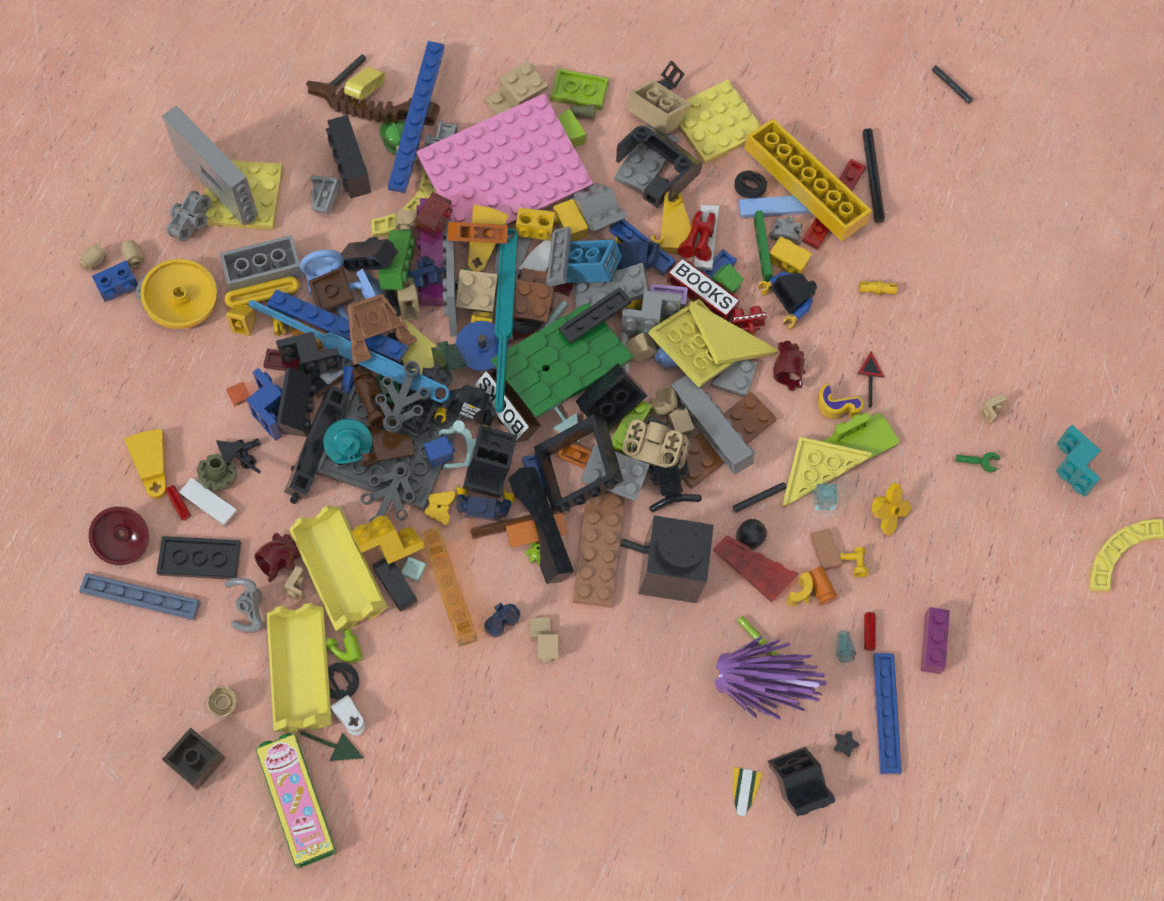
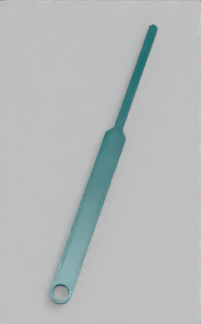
M508 228L507 235L514 234V237L507 239V243H500L495 336L499 339L495 408L498 413L504 410L507 342L513 336L518 234L513 228Z

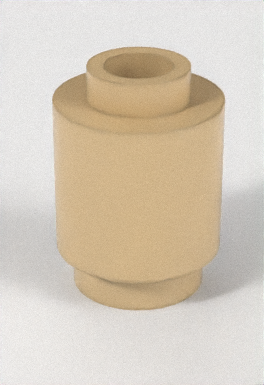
M127 240L122 243L121 253L129 267H140L144 262V257L139 245L133 240Z
M99 244L92 245L79 256L80 260L78 262L85 270H93L105 260L104 257L107 256V253Z

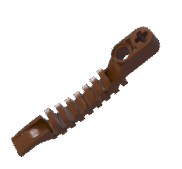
M307 81L306 83L308 94L325 99L330 108H333L335 112L339 113V111H342L345 115L349 113L352 117L357 115L360 119L365 117L369 121L374 119L378 123L384 121V124H388L391 121L397 124L401 119L406 120L412 100L410 98L408 101L396 106H392V102L388 101L385 109H383V102L380 101L377 107H374V101H370L369 105L366 106L367 100L365 99L359 104L358 99L353 98L352 100L351 96L344 93L343 87L338 94H334L337 90L336 86L316 81ZM430 102L424 125L433 126L435 124L440 107L434 102Z

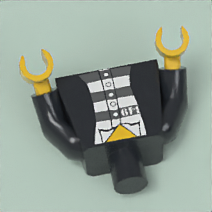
M464 385L461 389L450 391V398L441 404L442 407L437 409L434 419H436L437 415H442L441 422H444L446 410L448 409L452 413L489 427L492 426L496 411L492 402L489 401L490 394L484 392L479 387L474 388Z

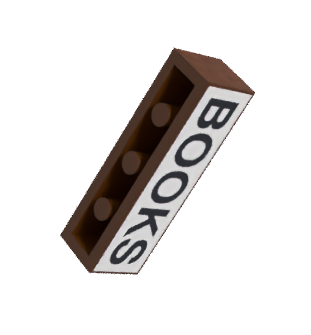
M487 369L474 383V386L490 394L489 401L492 402L495 408L497 369ZM505 379L504 410L501 413L496 411L495 414L509 433L517 435L516 442L526 441L541 425Z

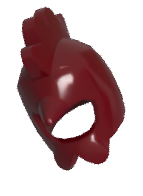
M789 340L778 343L780 353L774 363L773 378L778 383L786 385L790 391H794L797 387L801 389L803 386L802 376L806 374L804 369V353L799 351V346L796 343L792 344ZM789 373L797 375L799 379L795 381L790 380Z
M274 533L272 541L260 547L254 555L258 567L269 577V582L275 580L278 571L283 568L293 571L294 559L301 557L295 541H290L291 537L288 534L280 536L279 533Z

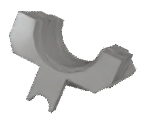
M788 215L786 220L777 218L769 237L776 241L781 236L791 240L795 245H800V235L803 226L801 223L793 222L794 217L791 218Z

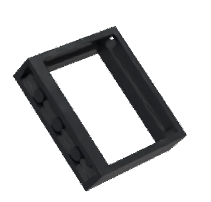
M594 414L534 447L551 510L560 513L564 511L569 512L572 507L586 503V500L598 497L602 494L601 492L614 489L615 485L624 481L604 417ZM594 432L606 476L562 498L550 455Z

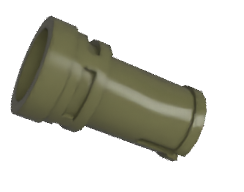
M595 104L570 106V110L575 117L595 118Z

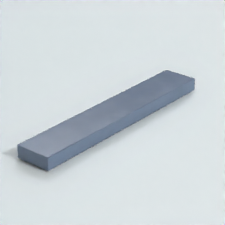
M88 573L85 574L79 590L81 594L195 621L201 603L197 599Z

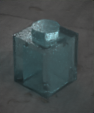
M817 484L814 490L815 510H834L838 502L837 484Z

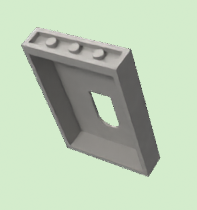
M177 105L162 115L176 156L243 226L254 221L258 213L247 177Z

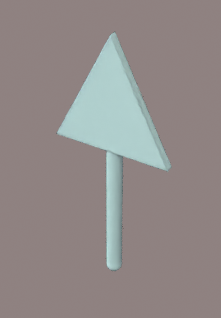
M558 406L554 408L563 422L553 427V429L562 432L578 423L577 413L566 419Z

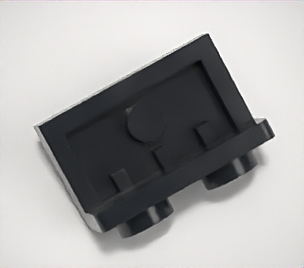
M430 398L428 400L420 399L406 406L404 413L412 410L413 406L420 405L423 407L424 415L420 418L413 417L403 422L402 426L417 434L427 431L432 423L430 420L431 416L436 413L439 407L437 401ZM416 409L414 413H421V409Z

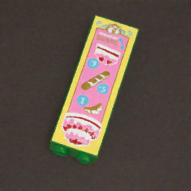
M286 733L281 735L276 741L271 742L269 740L261 743L260 747L255 748L295 867L299 869L337 854L295 733Z

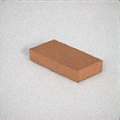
M830 528L811 533L810 536L820 565L824 570L840 567L842 562Z

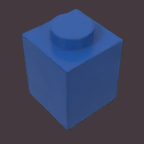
M446 436L424 444L425 453L432 468L454 459V445L452 441L448 442Z

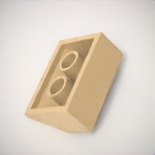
M651 80L629 92L627 110L663 134H667L679 126L692 104L655 80Z

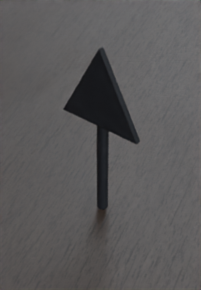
M216 440L226 465L235 456L258 474L261 473V470L237 454L245 443Z

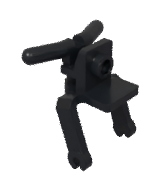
M687 458L683 466V472H680L678 464L667 468L649 465L651 481L655 485H660L661 495L665 496V498L649 507L651 512H656L674 502H700L702 500L701 495L681 494L683 489L680 482L682 479H687L690 475Z

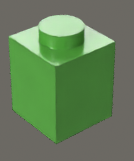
M730 263L722 266L710 278L715 283L721 284L729 293L738 291L741 287L740 283L744 280Z

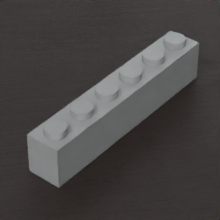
M687 375L671 384V388L677 394L679 405L683 410H688L693 423L734 475L754 464L753 455L755 454L752 447L744 443L740 432H736L733 429L731 421L728 418L725 419L718 405L713 404L708 392H704L702 387H698Z

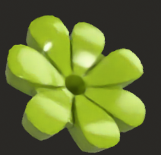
M536 542L530 543L531 548L526 550V555L530 556L529 562L534 563L537 561V565L540 566V544H536Z

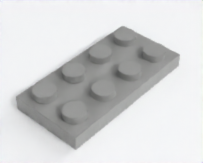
M647 124V125H646V127L654 128V127L651 126L650 124ZM669 133L664 134L675 143H678V137ZM640 143L628 154L616 173L614 180L644 194V189L656 175H659L667 160L644 143Z
M643 263L615 271L610 282H578L573 284L576 308L588 302L592 306L619 287H621L631 301L643 299L644 291H649Z

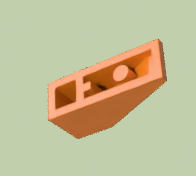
M448 222L447 241L507 243L508 225Z

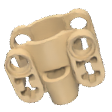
M634 420L630 423L623 443V451L631 458L664 468L674 467L680 459L678 466L680 470L685 464L690 448V440L682 433L655 422L646 424L641 420ZM630 443H632V444H631V447H630V453H629V451H628L627 448H628V445H629Z

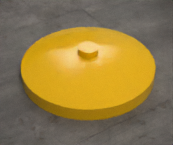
M171 259L159 263L147 273L141 285V301L147 315L159 325L171 329H186L202 323L213 312L217 302L216 283L210 272L199 263L187 259Z

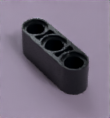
M382 558L372 564L375 573L400 612L418 602L415 594L394 562L388 564L386 559Z

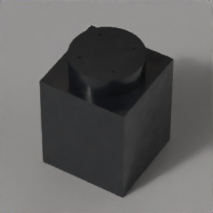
M654 515L645 538L638 594L697 603L708 579L714 525Z

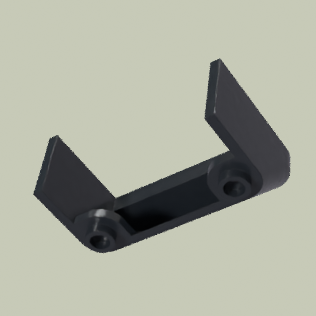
M638 126L617 144V163H620L640 143H644L674 165L675 170L680 175L670 183L668 201L670 202L701 173L702 163L700 160L655 128Z

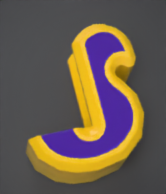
M829 383L822 386L817 397L818 408L821 414L828 419H839L845 413H848V417L852 419V417L861 413L864 407V401L859 396L833 400Z

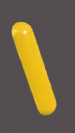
M287 276L231 290L225 295V303L228 307L232 308L235 305H249L251 300L256 302L269 300L276 289L287 294H294L299 290L300 284L297 278Z

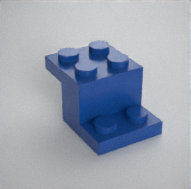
M257 368L252 373L259 390L248 397L246 401L252 416L276 441L282 437L279 431L280 428L276 423L282 389L279 385L275 386L271 382L272 378L266 371L263 373Z

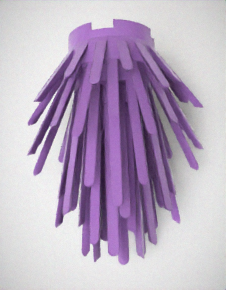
M762 636L732 653H722L717 661L716 669H719V679H715V684L718 692L728 694L755 718H757V714L748 705L765 715H772L781 720L779 715L765 708L759 702L775 709L777 706L769 701L805 711L803 707L796 706L800 704L797 700L790 697L820 701L819 698L807 694L822 695L821 692H814V687L827 685V682L824 680L804 678L825 677L824 673L795 670L816 669L817 665H803L805 664L804 661H790L811 658L813 655L779 654L753 657L790 646L791 643H785L772 647L780 639L758 646V641L762 639Z

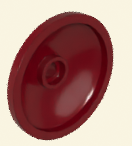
M114 506L101 511L93 519L89 528V543L93 552L101 560L109 564L126 565L136 561L145 552L149 543V529L145 520L139 513L128 507ZM119 530H123L125 536H120Z

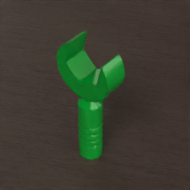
M988 452L980 459L975 456L956 454L955 462L981 463L983 470L992 473L998 468L990 466L989 460L999 461L1000 456L994 452Z

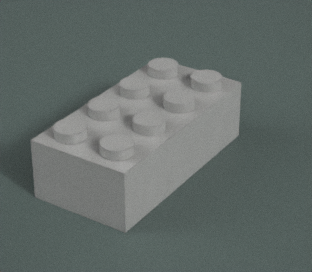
M292 235L219 253L230 291L287 276L303 277Z

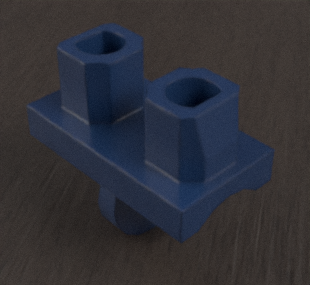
M427 255L422 256L419 263H417V267L421 269L409 271L408 277L414 278V284L417 288L427 287V277L429 278V284L442 283L441 274L446 273V267L438 268L434 265V259L431 260Z

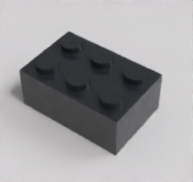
M617 363L576 400V403L587 417L594 414L604 417L608 430H610L647 397V394L642 386Z

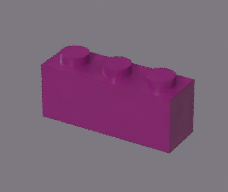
M930 607L925 613L920 671L941 674L946 668L950 610Z

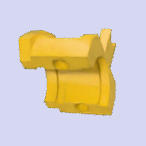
M473 310L471 323L476 321L493 323L494 312Z
M809 572L802 573L797 582L801 586L802 591H791L786 604L792 607L797 606L800 601H804L807 604L810 603L808 599L813 598L810 596L813 580Z

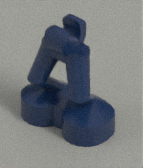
M500 602L494 607L496 612L484 623V629L489 636L499 637L504 633L505 626H513L519 622L520 611L514 604L503 606Z

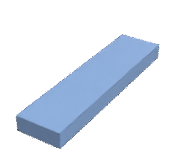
M794 196L739 199L738 202L740 218L754 217L755 212L760 210L763 211V217L811 213Z

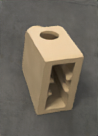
M408 277V281L404 283L403 290H397L402 322L406 320H421L414 278ZM412 301V304L406 305L405 302Z

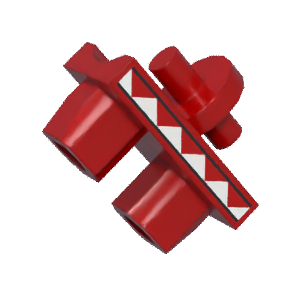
M760 306L751 307L749 310L750 315H744L741 308L734 309L732 324L754 336V331L760 330V326L765 325L766 312L762 313Z

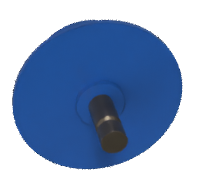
M488 321L472 322L459 332L455 344L456 353L465 366L477 371L495 368L491 359L498 355L499 339L495 336L494 323Z

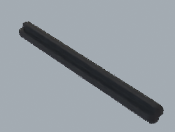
M865 128L862 134L874 219L876 223H882L885 220L873 130Z

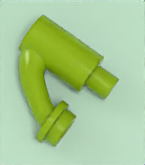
M352 629L344 631L346 638L343 639L346 652L336 647L338 646V641L335 638L326 639V649H329L339 659L349 663L363 660L357 636L353 635Z

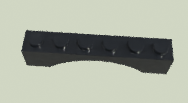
M333 385L325 391L284 490L285 493L301 500L308 494L324 449L323 438L325 432L336 422L349 394L348 392Z
M536 467L519 468L508 480L514 496L526 506L535 523L540 544V568L546 584L562 582L574 573Z

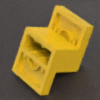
M387 515L378 516L372 522L358 525L354 530L350 531L361 552L378 546L388 564L425 548L413 527L403 528L397 533Z

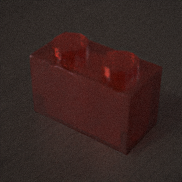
M432 192L415 218V229L433 238L437 233L440 234L444 228V221L446 218L449 219L453 213L452 201Z

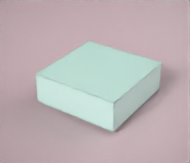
M409 556L401 574L403 577L419 583L427 563Z

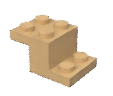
M527 61L499 77V90L486 97L485 103L495 115H498L533 99L548 90V85Z
M460 270L456 307L496 312L498 274Z

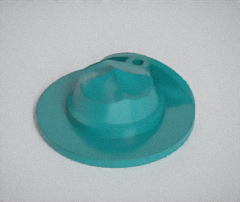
M342 419L333 423L326 430L323 445L326 454L333 462L337 464L351 463L361 460L362 454L370 453L372 436L369 429L362 422L355 419Z

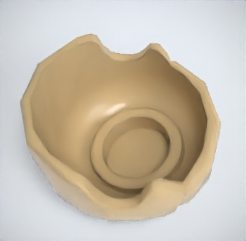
M673 388L658 390L657 397L655 399L651 398V411L657 415L672 413L678 406V397Z
M227 686L214 688L207 698L209 711L217 717L231 715L237 709L239 702L236 692Z

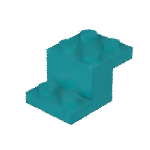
M1071 425L1057 442L1060 450L1068 454V456L1056 472L1062 480L1067 481L1073 486V489L1078 494L1085 497L1101 479L1088 467L1101 450L1076 427Z

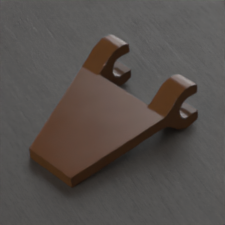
M366 426L372 436L375 454H362L363 467L381 461L415 455L410 436Z

